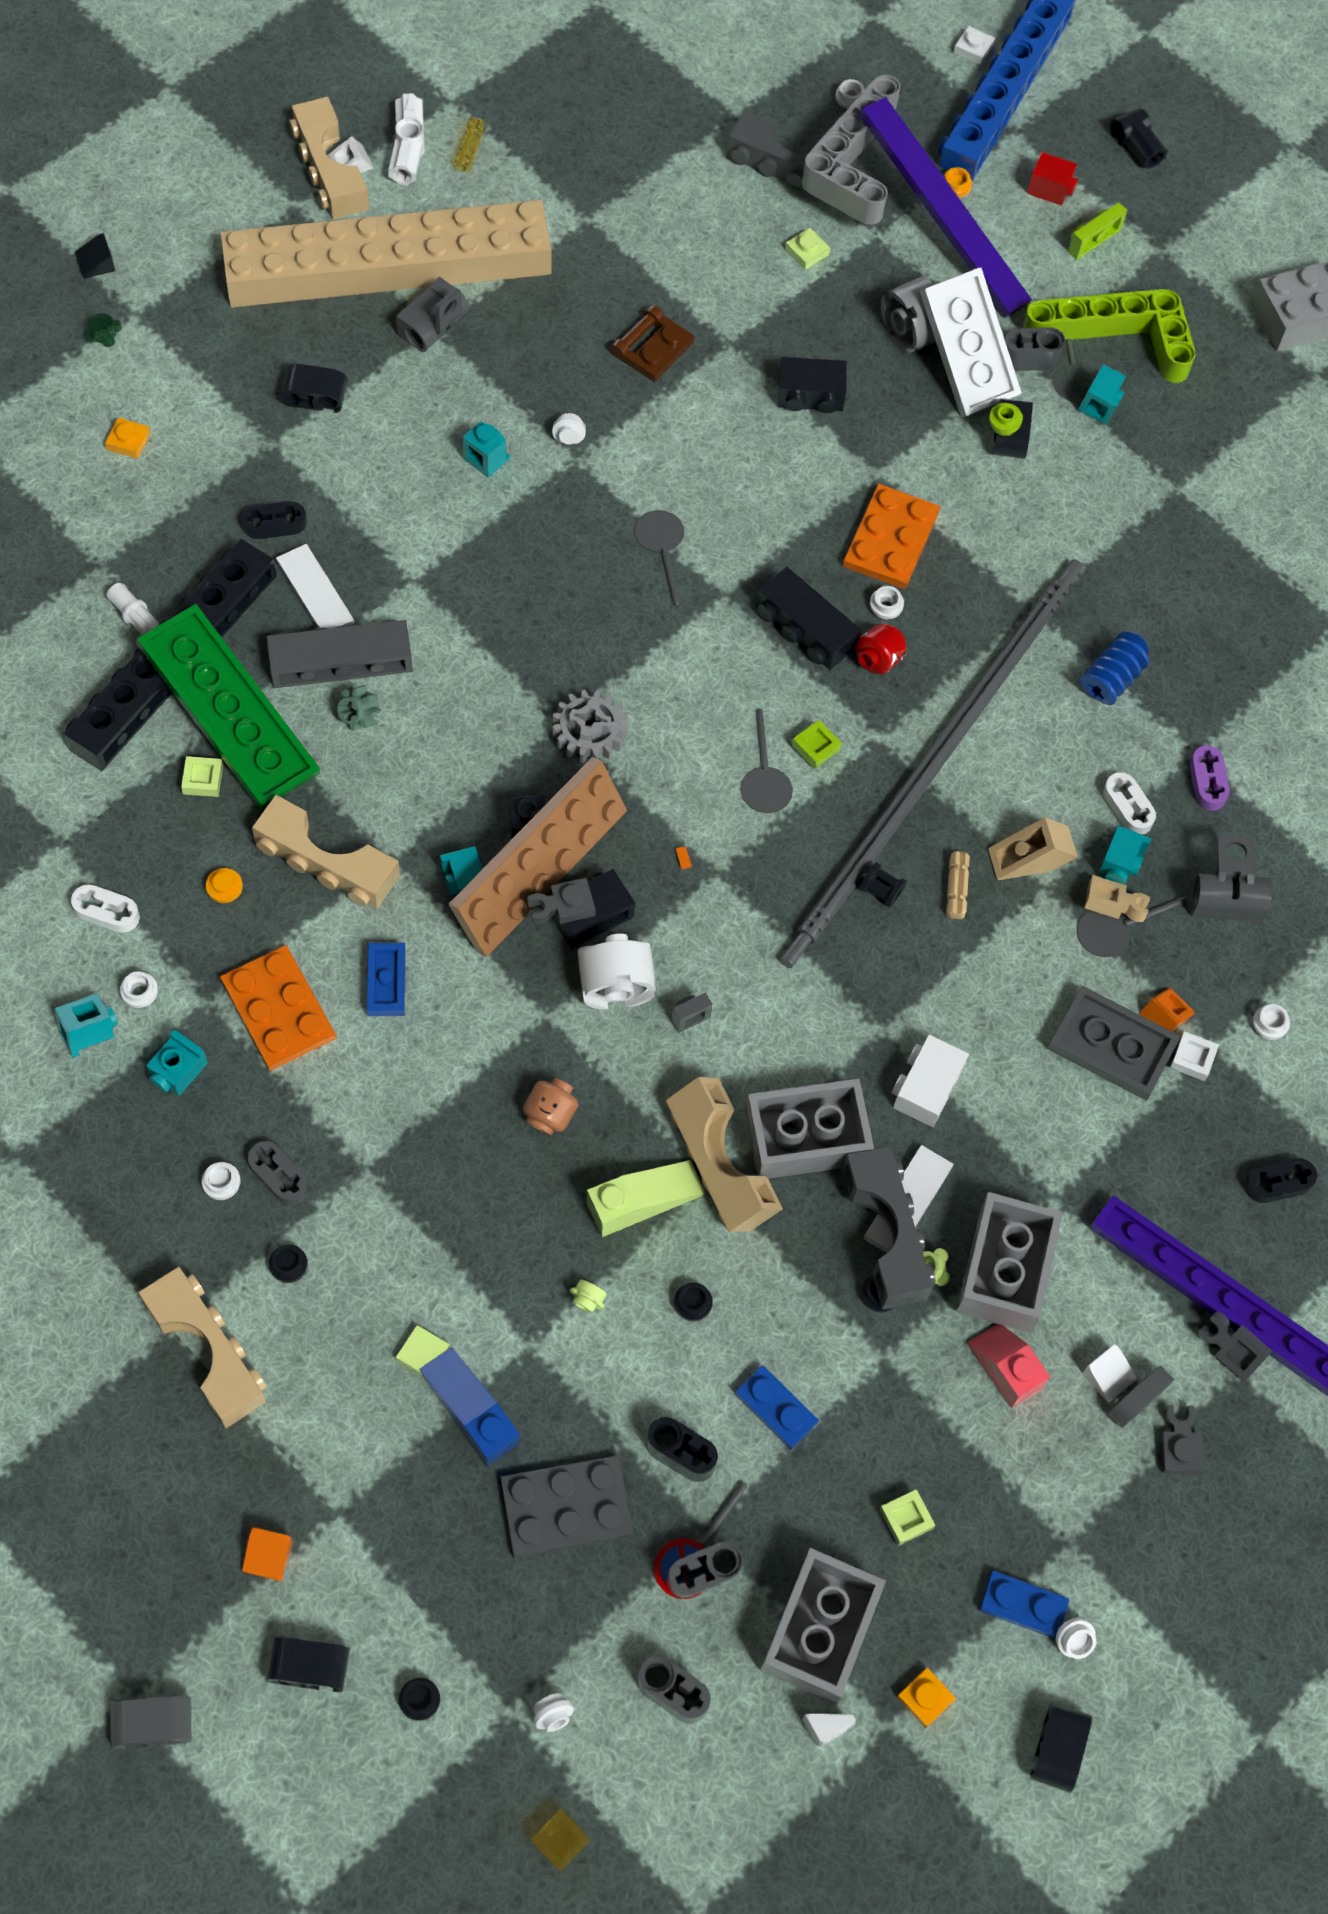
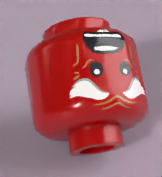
M884 623L874 625L857 640L855 647L860 665L869 672L878 675L885 674L895 667L905 657L907 650L903 633L898 628Z

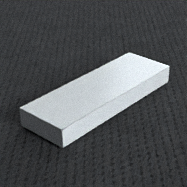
M307 544L276 557L277 565L316 628L331 629L355 624L353 617Z
M923 1145L920 1146L905 1170L902 1181L905 1193H910L913 1199L914 1215H912L915 1227L954 1165ZM878 1214L863 1239L888 1253L892 1249L891 1232L887 1223Z

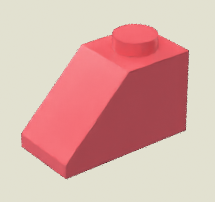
M997 1324L967 1343L1010 1408L1015 1407L1042 1390L1051 1378L1030 1346L1003 1325Z

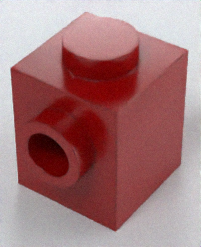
M1042 152L1033 170L1027 194L1062 206L1066 196L1073 197L1079 181V178L1074 177L1077 164Z

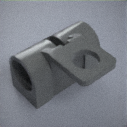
M438 277L430 287L396 315L397 335L420 352H425L469 312V303L461 293V290Z
M1219 835L1217 838L1218 870L1216 874L1197 873L1190 884L1191 917L1262 922L1270 909L1272 882L1269 878L1255 877L1254 841L1249 836ZM1230 844L1241 846L1245 851V858L1239 861L1232 860L1226 854V847Z

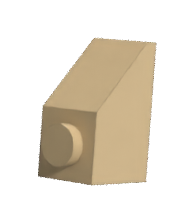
M1047 817L988 848L997 880L1050 872L1078 858L1069 826Z

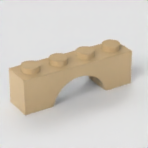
M328 96L292 105L293 119L289 120L290 130L294 140L300 139L301 141L298 145L303 162H309L311 165L308 167L309 176L313 186L319 185L320 187L318 196L323 210L329 209L333 219L369 210L368 191L358 166L340 164L326 154L327 150L340 140L338 119Z
M275 795L252 827L256 846L261 852L271 857L277 854L286 859L287 864L299 873H304L305 871L317 876V880L323 886L331 890H335L337 887L348 893V897L360 906L365 907L368 904L378 909L400 877L399 861L368 844L348 854H332L316 847L308 838L309 823L307 812L278 795Z
M697 1077L666 1100L671 1111V1119L675 1126L680 1129L687 1144L686 1150L688 1155L695 1161L703 1177V1186L711 1194L718 1209V1217L729 1232L751 1231L783 1210L767 1176L744 1175L732 1165L727 1156L724 1141L725 1130L735 1110L719 1078Z
M178 1267L138 1292L163 1334L171 1332L192 1333L201 1337L212 1348V1367L207 1379L200 1388L225 1429L266 1403L262 1392L267 1388L264 1380L255 1367L250 1371L247 1370L241 1361L246 1356L244 1350L234 1336L230 1339L226 1338L220 1329L225 1325L224 1320L214 1305L206 1308L200 1299V1296L205 1294L193 1274L186 1277L181 1268Z

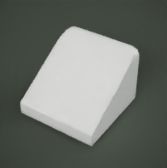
M352 136L328 154L332 160L340 164L358 166L360 172L374 168L363 145Z
M1116 1344L1090 1363L1082 1373L1108 1403L1138 1379Z
M805 1714L802 1718V1722L814 1743L819 1747L852 1729L856 1721L854 1715Z

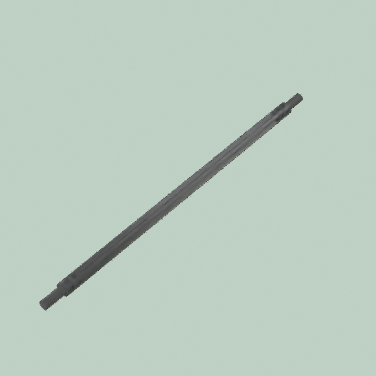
M1076 559L1071 560L1058 580H1053L797 929V937L780 959V962L785 967L792 968L810 943L814 944L1068 595V587L1083 568L1080 561Z

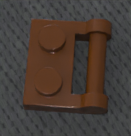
M650 305L643 312V317L621 339H616L609 346V351L612 355L655 383L694 343L695 335L664 316L657 306ZM653 325L659 329L636 353L630 350Z

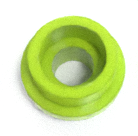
M1001 403L994 406L989 415L992 429L1002 436H1008L1017 431L1023 420L1019 408L1009 403Z

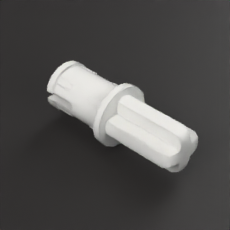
M116 583L110 587L106 595L107 599L122 613L123 620L127 624H132L141 635L159 625L158 621L147 611L146 603L142 600H137L125 584Z

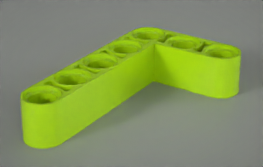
M1169 289L1034 301L1027 308L1022 328H1056L1064 334L1065 340L1068 338L1073 340L1150 333L1160 373L1163 378L1172 383L1183 382L1187 379L1195 358V348L1181 299L1178 294Z

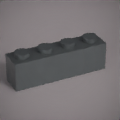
M389 619L374 624L362 625L355 623L346 627L331 629L320 627L311 631L296 633L280 632L277 635L267 636L274 688L413 672L406 620L396 621Z

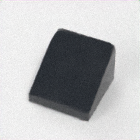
M104 233L97 235L75 251L84 279L115 271L112 255Z

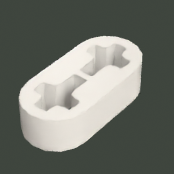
M1120 772L1112 774L1103 789L1105 800L1124 828L1139 834H1146L1150 831L1156 819V812L1130 775ZM1115 785L1119 788H1127L1125 796L1122 792L1115 793L1113 791ZM1134 811L1138 816L1143 814L1146 816L1143 823L1139 819L1135 821L1132 819Z
M83 885L72 894L71 904L73 910L82 920L121 933L131 931L139 923L140 915L137 905L126 896L95 885ZM92 896L96 904L101 906V908L89 905L87 909H84L81 901H88ZM124 908H127L130 917L123 916L120 921H117L115 913L109 910L121 913Z

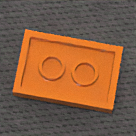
M878 484L844 559L843 567L906 590L939 515L941 506Z
M287 945L220 976L224 988L269 1071L337 1039L335 1031Z

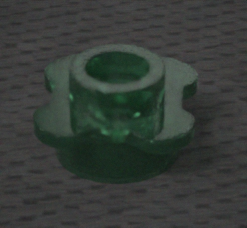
M96 314L88 321L89 330L84 332V339L89 343L98 342L102 343L104 347H111L115 344V336L117 332L122 330V325L120 321L113 320L108 314Z

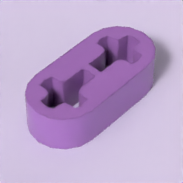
M1201 746L1195 750L1190 760L1194 794L1197 803L1202 808L1214 811L1224 806L1230 794L1227 772L1222 753L1213 746ZM1202 757H1206L1208 762L1213 763L1210 773L1207 772L1206 764L1200 762ZM1210 783H1212L1213 792L1219 793L1217 799H1212V795L1206 793Z

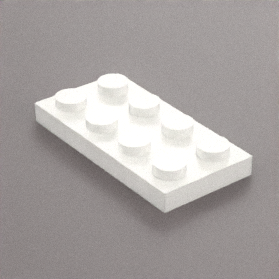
M982 268L971 270L920 290L960 416H968L998 404L1000 398L1010 399L1022 394Z

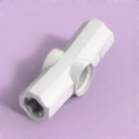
M403 94L402 97L395 100L396 139L388 170L389 178L396 181L399 185L406 186L416 181L420 159L425 151L423 101L414 94Z

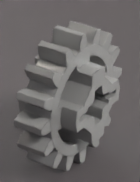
M582 690L581 698L577 699L573 694H569L568 704L559 702L558 713H553L554 726H552V736L557 738L558 749L567 747V757L571 758L578 754L580 763H584L587 757L599 759V755L602 754L607 759H611L612 748L621 751L622 740H627L628 728L626 727L628 726V716L623 715L622 704L613 706L612 695L602 699L600 690H596L594 696H588L587 691Z

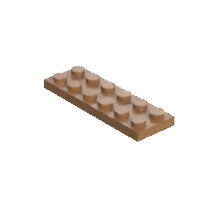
M592 757L449 903L450 908L475 950L481 955L488 957L536 907H528V897L535 893L547 895L551 891V886L558 884L627 812L601 760Z

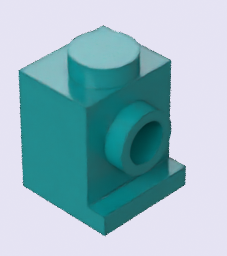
M1103 364L1078 411L1107 424L1125 393L1120 387L1126 376Z
M480 421L463 436L464 460L487 478L511 458V455L506 452V439L499 430L490 424ZM481 454L483 456V460L479 458L477 455Z
M1118 825L1098 875L1125 885L1129 875L1137 876L1152 838Z
M475 846L440 855L441 871L443 877L445 876L450 896L458 895L482 870Z
M97 993L54 1008L59 1033L72 1058L80 1056L79 1050L114 1038L113 1027L118 1026L115 1013L110 1005L104 1006Z
M174 1029L170 1034L171 1038L146 1067L150 1075L149 1081L154 1087L163 1093H167L170 1090L177 1096H180L208 1062L202 1048ZM175 1058L179 1060L177 1065L168 1066Z

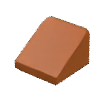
M1171 988L1153 997L1139 1013V1015L1172 1032L1195 1014L1194 1010Z
M252 1527L242 1572L282 1582L293 1545L292 1538L288 1535Z

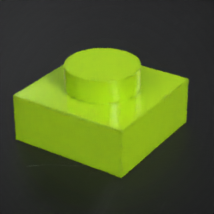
M817 720L793 738L792 746L816 769L841 750L842 742L820 720Z

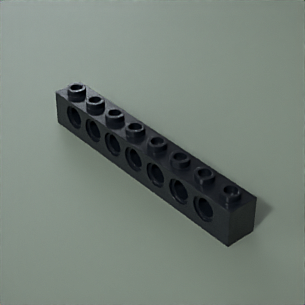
M240 539L233 548L230 547L224 552L216 567L202 576L195 590L190 595L184 596L175 612L168 619L162 620L159 625L197 604L219 635L223 637L277 577L274 559L243 539ZM137 647L133 658L124 668H119L113 674L111 682L104 690L96 693L91 698L84 712L68 723L63 733L69 751L100 771H103L173 693L139 647ZM147 675H153V676L150 677V678H146V679L143 678L144 676H147ZM123 700H131L128 703H120ZM108 724V726L105 727V728H102V729H98V728H97V727H99L100 725Z

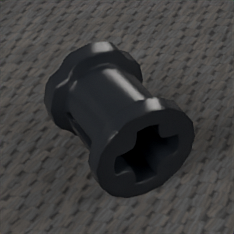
M875 862L865 875L859 889L863 892L867 890L885 900V905L891 908L903 892L907 880L903 878L898 880L883 871L881 865Z

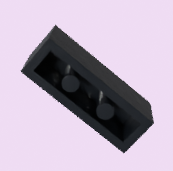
M787 566L758 590L756 608L759 615L765 621L774 622L781 628L783 635L789 642L798 643L802 646L815 664H823L828 670H831L855 649L856 642L860 638L861 629Z

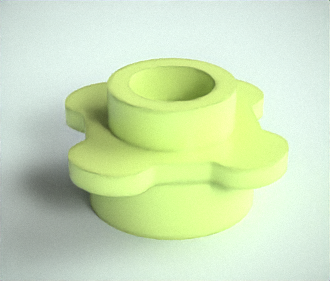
M937 1248L933 1253L922 1251L926 1264L930 1263L934 1266L935 1284L945 1286L950 1280V1275L946 1271V1261L949 1257L947 1251L941 1248Z

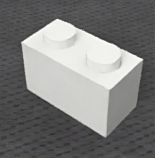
M928 1035L923 1046L915 1045L907 1063L912 1065L908 1076L900 1074L891 1094L897 1096L893 1108L934 1128L965 1066L969 1053Z

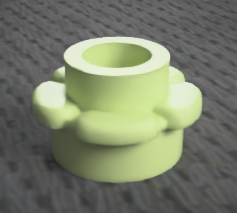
M580 1279L577 1286L570 1289V1293L574 1296L572 1303L582 1310L593 1313L595 1308H604L603 1301L607 1293L596 1285Z

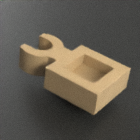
M1092 875L1088 884L1084 908L1119 919L1121 913H1124L1133 921L1144 922L1148 914L1146 907L1150 897L1143 893H1126L1127 885Z

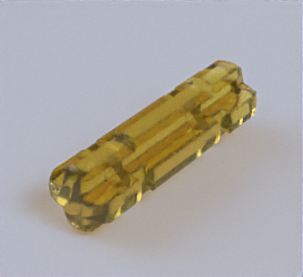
M472 117L468 121L467 130L464 132L459 147L460 152L457 153L455 158V169L468 173L472 169L474 163L472 160L476 157L481 143L480 138L483 137L485 131V122L482 119Z

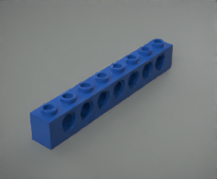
M1028 0L1025 9L1026 13H1020L1017 17L1013 34L1008 33L1003 41L1002 52L1000 55L996 53L993 56L988 75L982 74L977 84L976 94L969 95L964 106V114L956 116L951 128V135L949 137L944 136L938 149V154L941 155L939 167L945 170L955 167L963 168L970 174L971 180H974L1070 21L1075 0Z

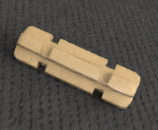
M954 851L949 858L950 873H948L946 915L951 919H963L967 911L966 897L968 894L970 856L966 852Z

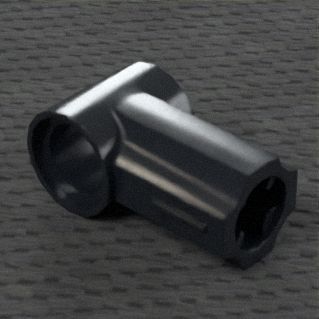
M1139 108L1112 119L1110 122V132L1113 138L1117 137L1120 141L1118 143L1120 146L1126 144L1144 168L1150 169L1159 165L1166 158L1168 151L1151 130V120L1147 112Z

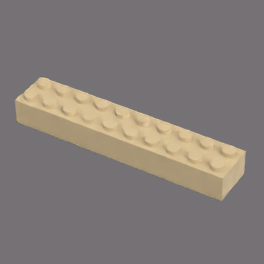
M542 200L221 232L226 281L231 307L430 287L438 277L453 285L551 274L552 250Z

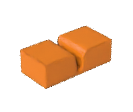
M686 846L676 848L675 852L679 859L681 870L691 868L692 865Z

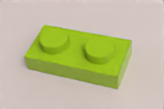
M1118 202L1108 210H1101L1086 225H1079L1071 234L1068 253L1078 260L1122 229L1127 209Z

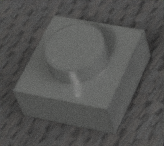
M706 992L697 997L694 995L686 996L676 1003L672 1012V1023L678 1033L711 1018L713 1004Z

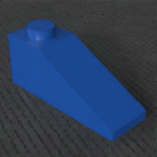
M452 1347L419 1369L426 1382L486 1467L519 1444V1432L497 1401Z

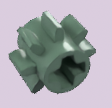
M365 685L355 687L354 689L351 687L342 690L341 694L344 699L335 703L338 716L340 717L339 721L350 724L352 731L361 727L367 728L375 725L373 717L381 712L377 694L366 692Z

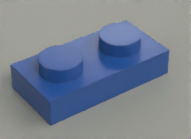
M368 943V1016H405V943Z
M764 1365L735 1392V1396L790 1450L819 1422V1419Z
M992 1571L979 1611L1056 1639V1634L1063 1624L1070 1599Z

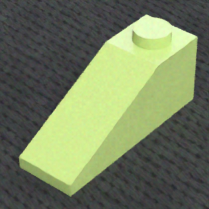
M691 1160L623 1175L588 1189L587 1206L601 1237H604L706 1195V1192Z

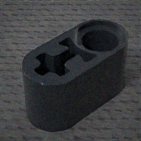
M291 364L286 368L280 400L283 404L290 407L318 411L330 409L334 410L333 413H338L342 409L348 378L344 373L336 369Z
M1000 398L998 404L1009 403L1019 408L1023 420L1020 428L1011 435L1002 436L994 432L993 442H995L992 455L1025 459L1030 439L1033 402Z
M670 1417L658 1418L650 1425L646 1446L653 1458L693 1482H703L713 1475L718 1460V1452L711 1441ZM660 1432H668L674 1436L676 1442L670 1447H661L655 1442L654 1436ZM682 1442H686V1451L683 1450L681 1458L677 1457L681 1450ZM700 1453L706 1456L705 1463H700L698 1467L693 1466V1457L699 1456Z
M273 1637L265 1681L277 1685L319 1690V1686L333 1688L332 1692H343L350 1648L331 1643Z
M1054 1702L1050 1703L1035 1756L1039 1757L1035 1770L1031 1769L1030 1772L1031 1780L1072 1793L1078 1779L1091 1729V1715Z

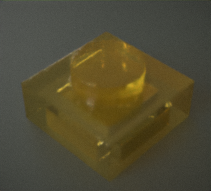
M562 1809L531 1839V1843L560 1873L591 1841Z

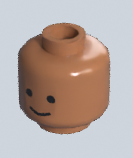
M556 1077L553 1078L551 1083L542 1080L538 1081L523 1105V1112L528 1116L525 1122L549 1136L553 1132H563L579 1105L577 1099L571 1095L574 1088Z

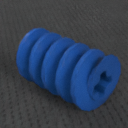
M1132 631L1120 632L1116 639L1109 644L1108 648L1102 651L1100 657L1093 661L1092 666L1085 670L1084 675L1079 677L1084 691L1105 705L1115 704L1117 696L1123 695L1125 688L1131 686L1133 679L1139 677L1141 670L1146 669L1149 665V658L1147 656L1149 647L1144 638Z

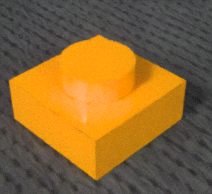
M118 417L105 442L106 449L138 459L151 433L149 426Z
M928 1667L897 1696L925 1729L956 1699Z

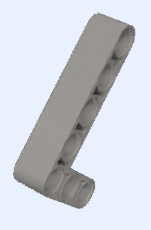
M881 75L875 78L805 158L802 176V187L805 191L867 225L877 224L882 220L888 194L887 188L881 182L850 166V164L874 138L859 116L862 108L885 97L895 110L897 108L900 83L895 77L890 75Z

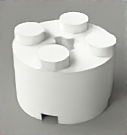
M613 934L606 937L605 943L584 946L578 949L584 1003L587 1006L603 1010L608 1009L607 1002L625 1001L626 1007H633L644 1004L655 996L656 981L649 943L628 940L626 934Z

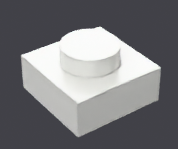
M968 26L956 43L954 53L981 65L994 46L995 38Z
M1184 1031L1180 1037L1170 1068L1205 1081L1209 1075L1219 1044Z

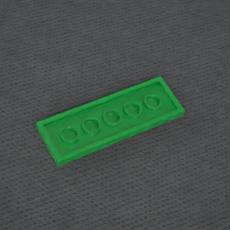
M197 604L137 638L138 647L261 811L270 804L275 795L282 798L319 775V766Z

